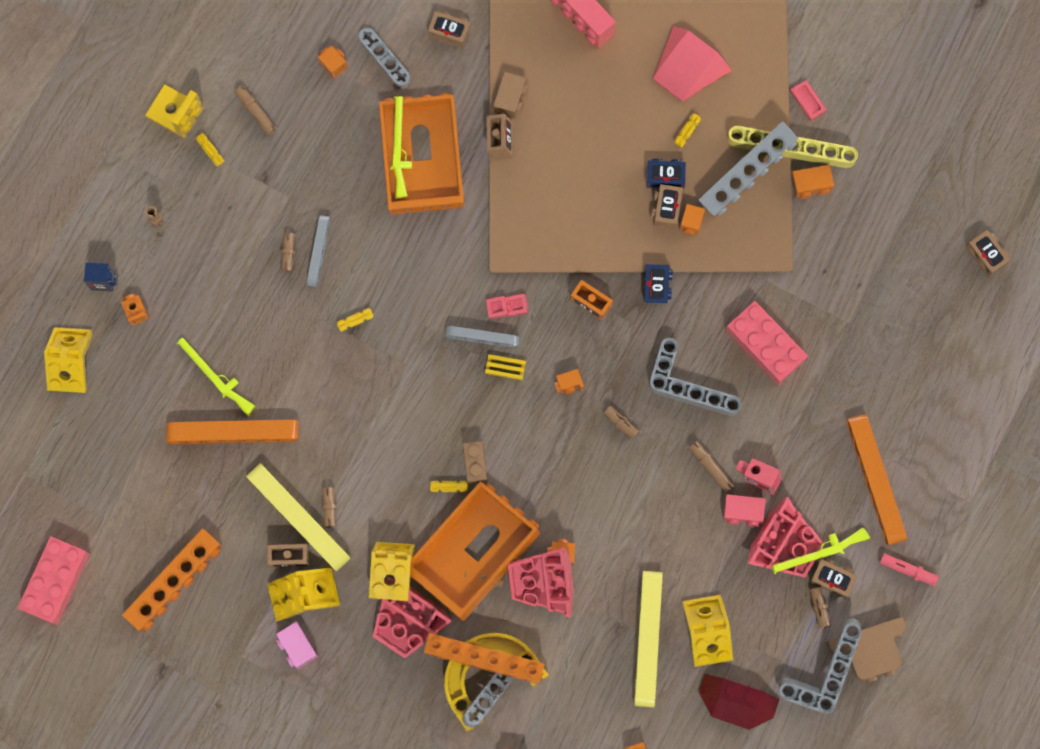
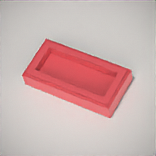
M807 80L790 89L791 94L810 121L827 111Z

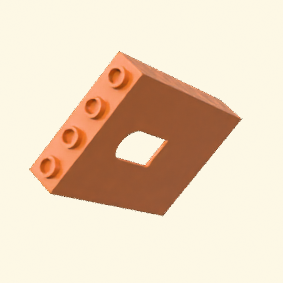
M441 93L439 96L422 95L420 98L403 97L401 150L406 152V161H412V169H402L408 197L395 200L394 169L390 170L393 166L395 100L393 98H386L383 101H379L389 214L465 208L454 94ZM423 125L429 130L431 160L413 161L411 131L415 126ZM401 151V161H405V153Z
M481 481L411 560L410 576L463 622L508 572V564L517 561L541 534L538 530L539 525L530 518L528 521L523 517L525 514L518 507L512 508L509 505L510 501L505 496L501 495L499 497L494 493L496 489L489 483L485 485ZM488 525L496 526L500 532L498 540L477 562L464 550L483 528Z

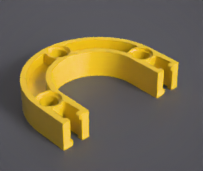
M487 633L465 642L521 658L530 656L533 661L540 662L526 644L510 635ZM449 661L445 673L446 697L453 712L466 731L469 732L473 727H467L463 723L462 716L471 704L465 690V678L471 666ZM545 669L543 670L542 679L549 677ZM529 682L530 685L532 686V688H533L535 685H537V684H534V683ZM460 700L467 703V708L463 711L456 709V704Z

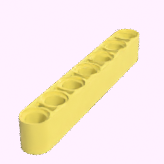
M734 126L729 131L727 141L734 148L752 150L759 143H753L750 139L757 137L761 142L770 132ZM739 134L741 139L735 140L732 138V135ZM798 137L795 141L797 143L796 150L788 151L786 149L781 154L783 157L842 168L853 167L858 157V152L853 147ZM779 139L773 140L778 143V146L773 148L776 150L781 149L782 142ZM811 147L815 149L816 152L814 154H810L807 152L806 149ZM825 152H833L834 157L826 156ZM844 155H851L853 160H846L844 158Z
M261 463L246 476L336 572L351 559Z
M643 571L634 704V706L654 708L663 572Z

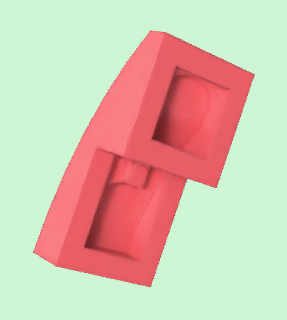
M526 294L510 297L501 296L486 300L490 319L529 313Z

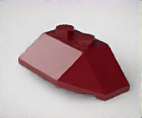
M704 674L698 692L711 717L747 730H751L773 719L780 700L763 691L709 674Z

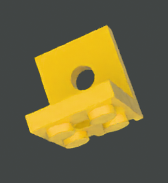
M164 84L145 116L185 139L186 132L188 133L196 121L195 118L201 114L204 107L196 92L190 90L188 95L185 96ZM169 106L176 107V111L173 114L166 112Z
M54 327L44 351L47 391L86 392L85 354L92 339V330ZM67 371L71 376H64L61 372Z
M375 543L371 555L369 598L409 600L411 560L415 552L414 544ZM393 575L396 580L395 583L387 584L384 579L385 576Z
M332 568L297 571L267 584L276 622L283 621L305 611L340 606ZM317 585L321 588V593L318 592Z
M721 595L682 601L690 631L694 666L733 660L730 624ZM710 644H716L713 648H707Z

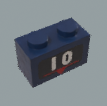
M658 158L648 161L646 188H660V184L684 189L686 162H682L679 159L663 161Z
M85 263L84 282L90 290L114 291V286H117L118 276L109 264Z
M646 264L645 303H668V300H671L672 288H668L669 281H672L673 269H669V265Z

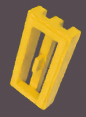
M488 354L485 374L523 381L526 361ZM494 360L499 362L521 365V368L498 363H492L491 361ZM490 367L520 372V375L490 370Z

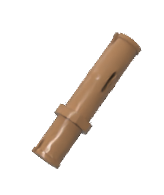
M243 85L238 87L234 94L243 103V108L250 112L267 136L272 135L277 128L258 106L255 97L252 98Z
M696 441L695 444L688 448L700 461V466L703 465L725 493L735 486L711 458V453L708 454L699 441Z

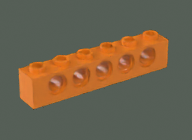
M202 528L122 616L141 633L144 630L148 631L154 624L153 620L157 616L161 617L168 608L166 606L171 601L175 602L180 597V591L184 587L188 588L193 583V577L198 572L202 573L208 566L206 563L211 558L214 559L220 554L222 545ZM204 548L205 555L201 558L196 557V551ZM190 562L192 564L191 570L183 572V565ZM177 577L178 584L171 587L169 585L170 579ZM163 591L165 593L164 599L157 601L156 594ZM150 606L151 613L144 616L142 613L143 608Z
M429 633L424 653L429 656L540 685L545 666L544 663Z

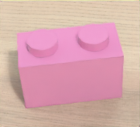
M297 622L276 634L279 638L276 642L281 650L285 649L288 653L286 659L291 667L295 666L299 669L318 657Z

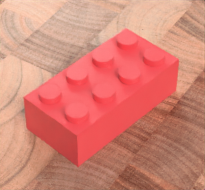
M550 0L553 5H558L562 9L561 13L565 18H570L574 22L573 25L577 31H582L586 35V40L592 46L595 45L599 48L615 35L616 21L596 0Z
M756 301L747 307L726 328V332L777 386L801 366L808 357Z
M50 536L18 609L58 626L90 554Z

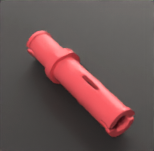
M886 553L883 554L879 563L913 577L915 581L920 580L932 587H935L939 578L938 575L923 570L921 566L916 567Z

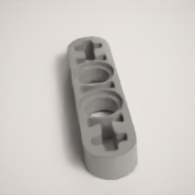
M362 29L359 33V40L363 47L397 87H407L410 84L408 71L372 29ZM365 34L368 36L371 35V40L373 42L372 46L369 40L364 38ZM382 47L384 53L379 56L375 55L374 49ZM394 61L396 65L393 69H387L385 67L386 62ZM397 71L399 72L401 77L406 76L405 82L399 81L398 75L396 74Z
M320 215L307 278V286L318 287L330 226L329 216Z
M447 326L445 337L450 339L508 348H518L520 337L515 335Z
M495 673L462 716L463 723L471 728L478 725L514 678L507 676L501 681L499 679L503 675ZM497 684L499 686V693H493L490 685ZM480 698H484L488 701L487 708H483L479 705ZM477 710L479 713L474 717L475 720L471 722L469 720L470 715Z

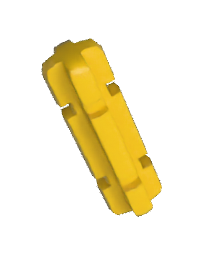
M695 113L691 115L689 121L686 122L680 134L674 140L675 145L680 148L684 146L686 140H688L695 127L701 121L699 115Z
M204 133L196 137L197 142L209 158L212 159L215 166L218 167L223 164L222 156L212 143L208 141Z
M364 309L362 313L358 312L346 317V320L337 321L339 330L344 331L349 326L351 328L364 322L365 319H372L373 313L371 309Z
M431 481L430 491L457 492V490H460V492H467L468 482L441 481L439 483V481Z

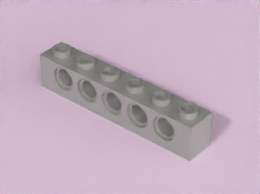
M782 121L698 201L713 217L716 214L720 217L727 210L725 206L730 201L735 203L741 197L739 193L744 188L746 190L750 189L755 184L753 180L758 175L760 177L764 176L769 171L767 167L772 162L774 164L779 162L783 158L781 154L786 149L790 151L797 145L795 141L798 137ZM775 139H779L783 144L779 150L772 147V141ZM764 152L768 155L769 159L766 163H761L758 160L759 153ZM750 165L754 168L755 172L752 176H747L744 173L745 166ZM736 178L740 181L741 185L738 189L731 188V179ZM720 191L724 192L727 196L724 202H719L716 199V194Z

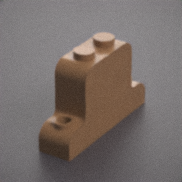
M903 617L861 630V636L850 664L854 677L857 680H866V683L878 680L877 676L884 674L885 677L896 674L895 670L901 666L902 660L894 639L904 636L903 632L906 629V624ZM838 638L826 642L831 654L835 650ZM843 644L840 649L846 652L851 649V646Z

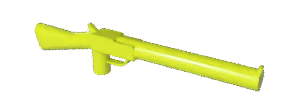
M399 96L394 97L393 166L390 168V170L394 169L396 177L395 200L408 197L402 169H412V161H406V152L401 150L403 97ZM401 151L405 153V161H401Z
M181 338L176 343L183 348L223 394V399L227 396L235 401L247 417L252 413L255 405L232 391L239 384L235 378L230 381L227 379L228 383L225 385L219 378L225 376H217L184 338Z
M861 528L839 543L836 533L828 535L830 541L823 543L821 550L772 565V571L776 574V572L837 553L844 554L843 549L851 544L868 540L870 536L864 528ZM831 542V547L823 549L824 544Z

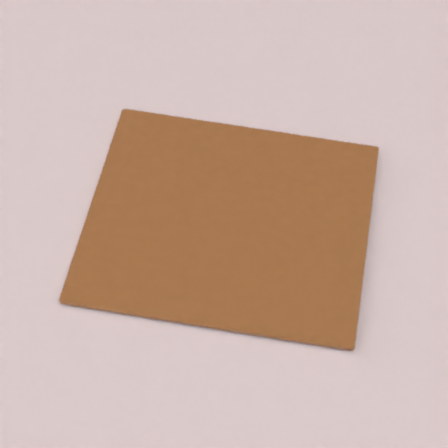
M490 0V116L500 114L494 112V103L504 72L525 77L526 84L529 85L526 96L523 95L521 102H523L521 113L517 112L516 118L507 116L512 121L513 157L494 159L489 154V270L491 273H645L646 264L669 265V269H673V273L792 272L791 158L783 157L776 164L772 162L767 167L769 171L762 177L758 175L753 180L755 184L750 189L746 190L744 188L739 193L741 197L735 203L730 201L725 206L727 210L720 217L717 214L713 217L698 201L751 151L734 148L729 145L727 138L732 127L742 126L771 132L783 121L790 128L787 0H596L616 21L615 35L599 48L595 45L592 46L586 40V35L582 31H577L573 25L574 22L570 18H565L561 13L562 9L558 5H553L550 0ZM673 26L692 32L717 51L732 70L729 74L720 77L716 82L707 85L683 102L653 80ZM695 113L701 117V121L695 127L688 140H686L684 146L680 148L674 144V140L680 134L686 122L689 121L691 115ZM733 134L732 138H734L735 140L741 139V136L739 134ZM752 137L750 139L753 143L760 142V140L757 137ZM772 141V146L776 147L778 146V143L776 141ZM766 153L758 154V160L761 163L768 161L769 157ZM658 158L663 161L679 159L682 162H686L685 188L682 191L677 229L654 226L655 220L651 219L652 210L657 208L658 203L654 201L655 191L660 190V188H646L647 163L652 159ZM747 165L744 167V173L747 176L754 174L755 170L752 166ZM738 179L730 180L731 188L738 189L741 183ZM722 191L716 194V199L719 202H724L727 198L726 194ZM687 204L705 209L698 235L689 236L680 230Z

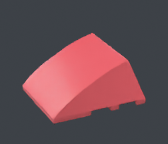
M673 26L653 80L683 102L707 85L716 82L720 77L729 74L732 70L717 51L692 32Z
M786 497L769 513L750 546L747 563L772 569V565L821 550L823 542L812 527L805 522L801 513L795 509L791 500ZM815 560L780 572L805 578Z
M565 548L508 564L511 597L513 600L534 607L536 605L545 607L550 612L557 611L571 618L574 586L570 554Z
M390 577L386 579L387 584H393L396 581ZM410 586L408 601L382 599L373 637L403 658H406L427 641L429 633H438L453 620L441 606Z

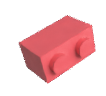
M726 495L723 520L728 521V524L739 525V522H745L747 526L758 527L759 524L764 522L766 498Z

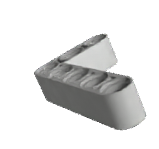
M673 338L664 339L661 343L650 379L649 388L652 393L728 416L737 415L742 405L738 397L670 377L678 350V343ZM670 344L674 347V350L667 352L664 346ZM661 362H665L669 368L662 370L658 365ZM660 380L664 386L656 388L653 382ZM675 385L680 386L682 392L676 394L671 388ZM697 391L700 393V398L693 399L690 393ZM712 396L717 397L719 403L713 405L709 402V398ZM734 402L737 405V409L730 410L727 404Z
M851 618L843 624L821 689L786 678L780 683V696L787 701L821 713H831L836 706L861 636L859 621ZM855 626L858 630L855 633H849L847 628ZM843 644H848L851 646V649L845 652L840 647ZM841 662L845 666L843 669L837 670L834 668V664ZM833 680L838 685L835 688H831L827 683ZM785 686H792L794 690L791 693H787L783 688ZM809 692L813 696L810 699H804L802 694ZM829 699L832 703L824 706L821 704V701Z

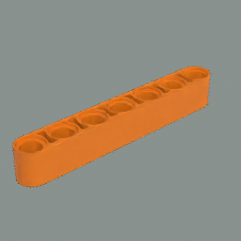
M866 414L848 418L846 420L848 430L885 542L889 546L906 541L905 528L869 419Z
M298 420L166 423L167 444L294 442L299 440Z

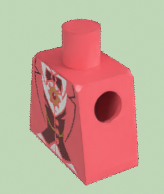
M752 459L750 464L740 460L736 467L737 471L744 474L747 483L774 496L782 480L779 469L756 459Z

